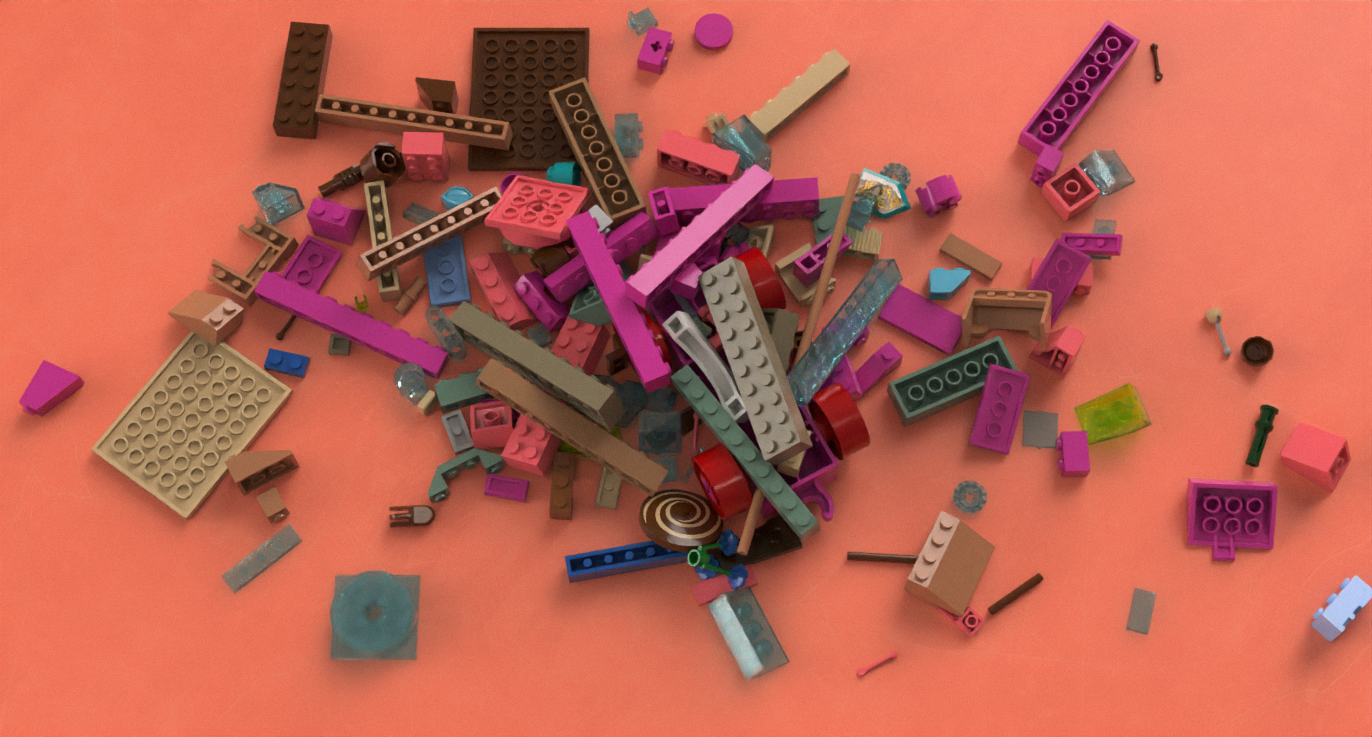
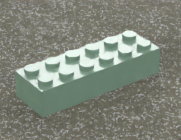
M999 335L890 382L887 393L904 426H908L981 394L990 364L1018 371Z

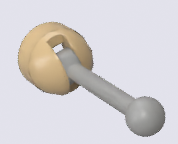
M1214 308L1206 311L1204 314L1208 322L1216 325L1224 347V355L1230 356L1232 351L1227 346L1219 324L1223 317L1221 309Z

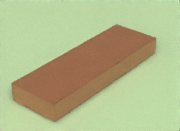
M951 233L939 250L992 281L1002 265V262Z

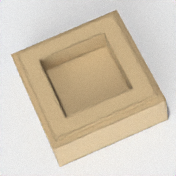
M429 390L417 405L419 412L424 416H427L438 402L436 394Z

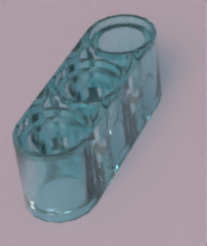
M429 307L425 312L429 328L453 361L460 362L464 360L467 355L464 341L440 307ZM433 316H440L436 321L431 320ZM445 331L451 332L450 335L446 337L441 336L442 333ZM455 347H461L459 352H452Z

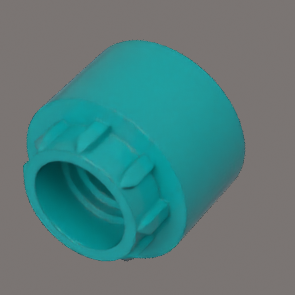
M556 162L554 166L548 168L546 181L581 187V174L578 163Z

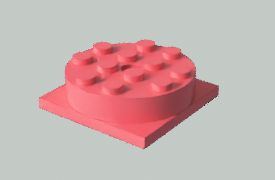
M516 175L485 218V226L499 228L502 235L507 240L513 242L514 245H522L534 249L566 241L571 236L566 220L579 215V211L591 195L590 188Z

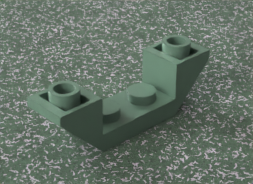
M473 448L438 466L428 491L431 503L442 502L450 494L444 479H452L460 471L474 468L478 462H481L487 475L491 473L496 474L506 466L505 460L501 455Z

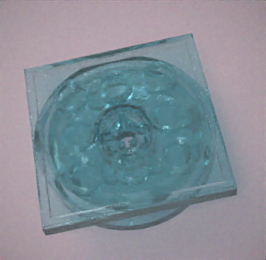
M366 571L357 575H335L334 598L330 609L332 625L331 660H417L420 575H393L384 571ZM376 608L379 611V615L376 618H370V613L375 611Z

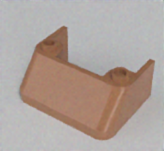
M977 288L972 290L961 319L963 347H968L971 337L982 338L989 333L990 329L1029 331L1032 339L1041 341V351H1046L1051 329L1052 294L1042 290Z

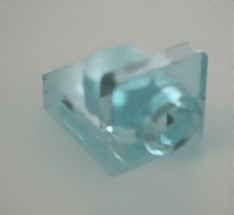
M649 8L636 14L632 11L628 12L627 24L630 30H634L638 36L647 32L649 27L658 26V21Z

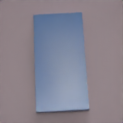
M460 234L423 253L432 309L459 305L463 301L472 303L462 235Z

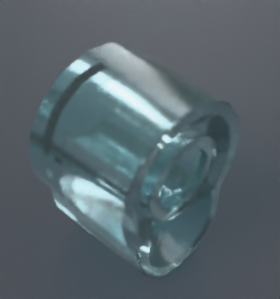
M406 363L397 368L394 373V382L399 394L408 399L411 404L417 406L428 392L423 369L414 363Z

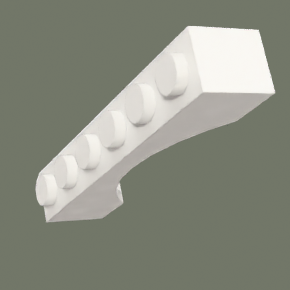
M676 311L662 325L673 340L686 351L704 372L714 387L721 405L734 421L739 423L746 422L749 416L734 375L689 314Z

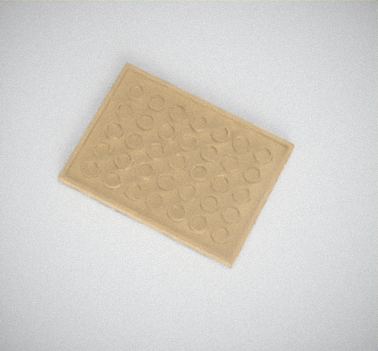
M191 330L91 450L188 521L228 473L229 469L225 461L229 460V457L232 455L241 454L247 450L293 394V391L222 341L215 347Z

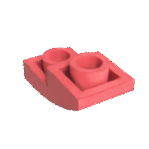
M938 606L937 608L947 619L970 637L985 622L971 607H966L962 617Z

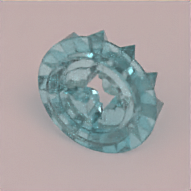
M899 163L885 165L881 169L880 174L892 178V173H894L897 178L899 177L898 182H901L903 189L906 190L911 181L909 170Z
M964 481L955 488L953 500L956 507L964 513L973 514L981 511L987 501V494L984 487L978 482ZM965 493L969 495L976 493L973 498L974 502L971 500L964 502L966 498Z

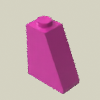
M43 360L20 398L19 403L27 414L44 416L84 385V381L79 375Z

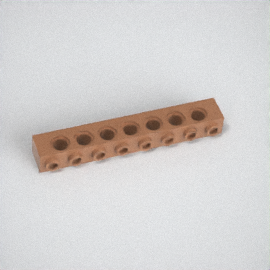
M494 187L361 254L357 267L368 282L484 223L485 218L501 198V193L497 187Z

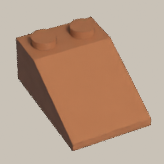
M195 290L172 308L168 315L216 347L242 325L244 308L227 297Z
M291 450L243 452L241 454H234L229 457V460L225 461L227 468L243 495L300 467Z

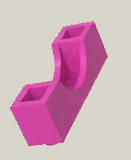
M725 234L699 258L716 256L723 243ZM695 262L671 284L670 289L671 292L692 301L701 286L698 276L702 274Z

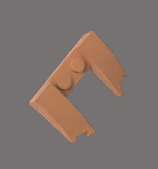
M257 216L254 217L257 222L255 225L245 228L241 224L238 227L241 232L264 246V249L246 272L241 275L213 259L211 265L217 267L215 276L208 275L210 281L250 307L258 299L254 290L264 272L272 273L282 259L288 260L299 246L293 236Z

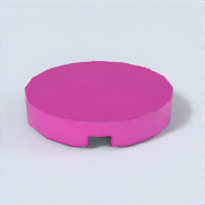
M707 14L701 17L695 26L697 42L708 50H718V48L726 47L733 36L731 22L721 14Z

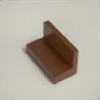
M616 333L612 335L615 351L605 355L607 370L610 376L629 367L628 353Z

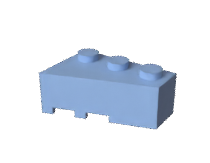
M1357 575L1351 580L1346 578L1339 586L1342 590L1338 594L1333 593L1325 601L1328 606L1324 610L1320 607L1312 616L1315 620L1311 623V626L1330 642L1345 630L1348 623L1356 617V614L1372 598V588Z

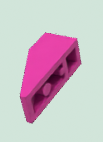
M833 233L794 261L793 275L806 288L820 278ZM843 234L836 261L853 242L845 234Z
M887 342L855 372L863 395L901 365L903 355L890 342Z

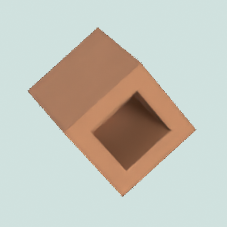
M275 487L256 497L270 523L280 522L286 518V515L290 514Z

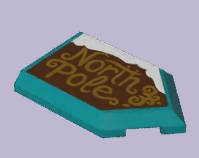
M866 168L862 170L852 206L883 219H888L911 209L901 182Z

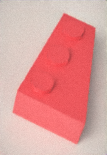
M1066 326L1050 333L1046 351H1041V341H1038L1029 358L1065 377L1075 361L1086 336L1080 330Z

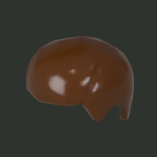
M1261 336L1248 338L1242 344L1240 353L1245 363L1253 367L1265 366L1272 359L1274 349L1271 341Z

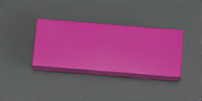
M1062 233L1061 241L1085 255L1120 256L1123 236L1121 234Z

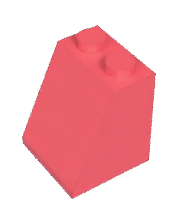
M1301 422L1297 428L1292 430L1289 442L1282 447L1280 452L1285 467L1333 493L1351 461L1346 438Z

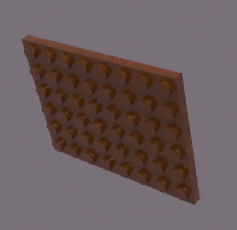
M474 28L470 116L509 122L513 135L509 150L469 145V171H547L556 162H577L552 108L548 91L584 77L589 85V28Z

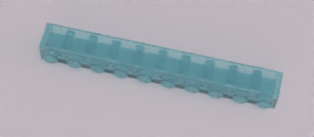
M878 259L788 374L787 379L797 405L804 406L811 401L903 279L895 259Z

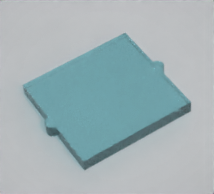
M1024 410L1022 446L1037 447L1038 449H1041V447L1056 449L1058 413L1043 412V410L1039 412Z

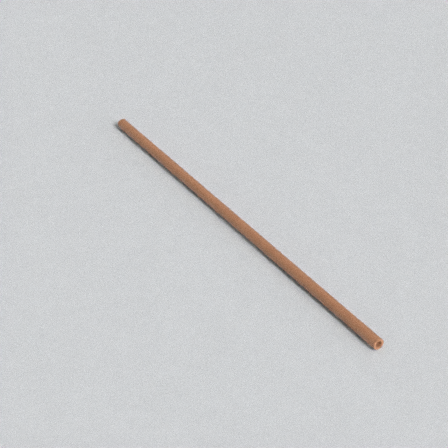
M851 173L788 380L794 397L861 176L857 173ZM757 486L737 549V553L741 555L748 554L765 497Z

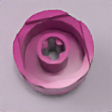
M951 174L948 178L946 175L934 178L925 183L927 187L924 189L919 187L915 191L925 214H928L930 218L940 214V210L947 208V210L956 208L958 206L957 202L962 198Z

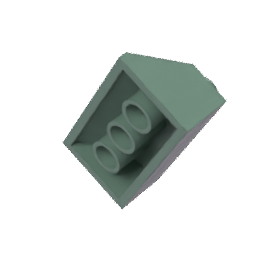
M623 259L618 264L623 272L621 277L625 281L629 278L632 269ZM593 281L576 293L569 313L571 319L597 326L612 323Z

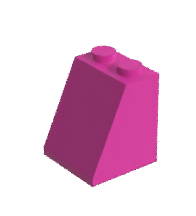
M314 198L306 216L315 236L352 246L366 211L330 199Z

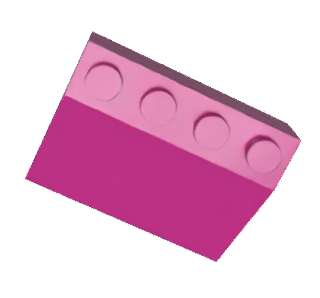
M1188 478V545L1213 546L1212 533L1217 532L1218 546L1230 547L1229 534H1234V547L1273 549L1278 486L1272 482ZM1212 519H1214L1216 522V526L1213 530ZM1217 519H1223V522L1219 523ZM1230 520H1233V531H1229L1228 522Z

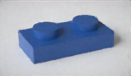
M270 348L264 368L265 370L304 378L310 358Z

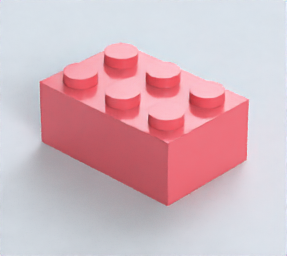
M403 132L402 157L409 180L416 182L423 180L442 182L443 180H448L450 157L444 133Z

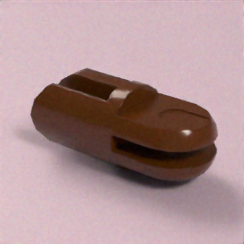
M428 505L389 507V511H408V513L390 514L391 520L409 519V522L390 523V528L428 525L435 518L434 510Z

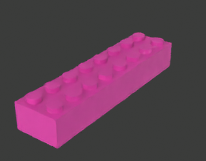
M1106 20L1023 128L1018 143L1037 156H1040L1046 144L1061 150L1136 52L1140 40L1109 20Z
M817 177L774 180L772 190L738 222L753 223L757 220L771 222L775 219L793 220L797 217L811 219L819 216ZM731 184L668 188L679 226L687 227L691 224L693 218L703 213L705 207L709 203L712 204L716 201L718 195L728 190Z

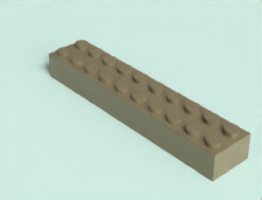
M731 256L700 274L698 279L763 458L766 462L779 465L811 448L813 445L745 264Z
M463 301L448 319L464 341L495 360L503 362L508 368L519 372L529 381L536 383L542 389L555 395L609 430H612L625 414L626 410L622 405L623 401L616 395L617 391L609 384L604 386L594 375L589 377L579 366H571L570 362L564 357H556L549 348H541L540 344L534 339H526L525 335L519 330H511L507 323L496 321V318L489 312H481L482 310L474 303L470 305Z

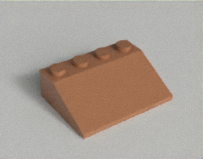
M941 511L907 579L904 590L962 617L995 546L962 520Z

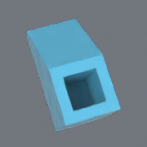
M935 268L930 270L928 275L929 300H949L968 282L971 274L970 270H965L964 268H955L953 270Z

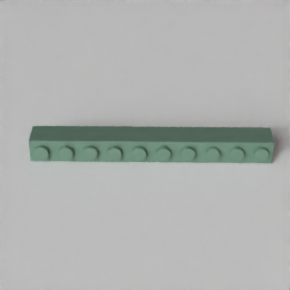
M687 364L672 375L671 379L674 387L716 438L727 448L735 461L804 543L820 530L819 521L774 467L764 460L759 449Z

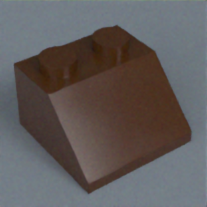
M416 77L415 82L419 97L429 110L451 114L457 113L459 98L455 81Z

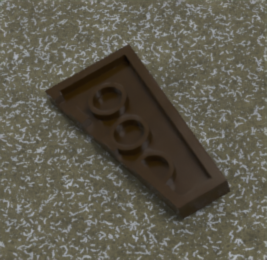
M778 515L775 518L769 519L757 529L755 528L747 555L734 553L731 556H726L724 551L720 549L716 552V557L720 563V568L729 571L739 564H755L801 549L802 543L783 517Z

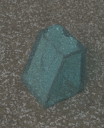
M745 114L712 134L713 144L724 150H733L740 155V170L745 171L756 164L765 171H769L772 150Z

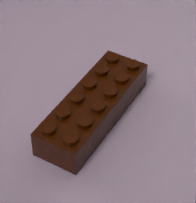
M291 22L273 121V128L277 136L316 139L319 118L315 113L319 95L324 92L333 38L328 24Z

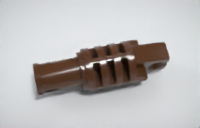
M354 164L335 174L331 181L318 186L323 198L337 190L343 191L362 181L364 177L361 173L360 165Z

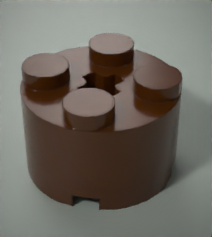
M381 142L374 146L360 161V170L364 177V182L370 183L384 180L385 187H391L406 170L402 152L399 153L395 150L396 147L393 144Z
M555 244L538 249L532 254V258L529 259L534 268H539L544 278H547L571 261L562 247L558 249Z

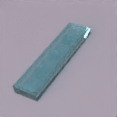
M288 524L221 577L232 591L236 593L300 544L302 539Z

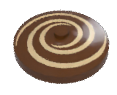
M668 489L655 492L653 497L648 496L643 501L640 508L639 523L646 536L658 545L673 551L690 552L693 549L697 550L699 545L715 544L722 533L723 520L718 516L709 500L690 491Z

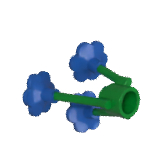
M730 529L721 533L718 543L706 546L699 545L697 550L693 549L688 554V564L695 567V572L703 580H707L709 577H716L718 572L727 575L731 588L737 590L745 585V579L748 576V571L745 569L744 564L734 566L732 570L727 571L719 568L720 563L713 554H707L706 550L720 548L726 556L737 553L739 540Z

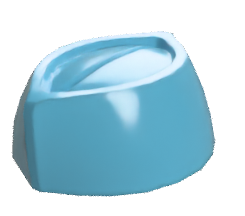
M456 186L449 188L441 196V201L448 211L474 198V195L468 189Z

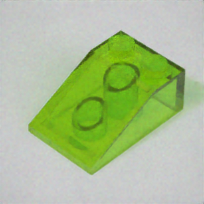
M1131 382L1074 407L1082 430L1087 431L1088 445L1131 434L1152 425L1139 391Z

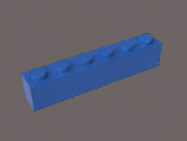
M653 541L569 555L565 556L569 583L684 563L688 561L689 552L673 551Z

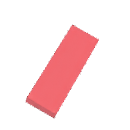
M751 564L745 565L748 576L745 579V585L737 590L731 588L729 578L724 574L691 585L698 606L758 585Z

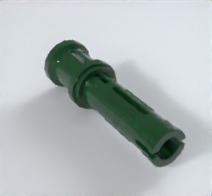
M1260 406L1261 413L1258 421L1255 422L1256 432L1245 462L1251 467H1259L1268 434L1274 428L1272 424L1279 410L1273 406Z

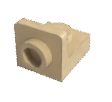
M715 112L706 118L707 122L703 124L704 128L707 127L717 144L735 134L724 113L717 115Z

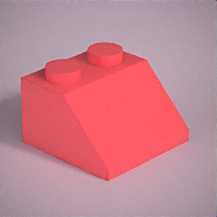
M502 401L470 405L471 435L474 447L486 450L506 446L515 427L512 407Z

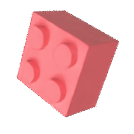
M1075 162L1046 181L1041 194L1066 223L1097 202L1101 191Z

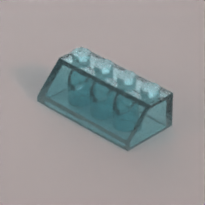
M750 587L725 592L707 605L746 680L761 677L789 662Z

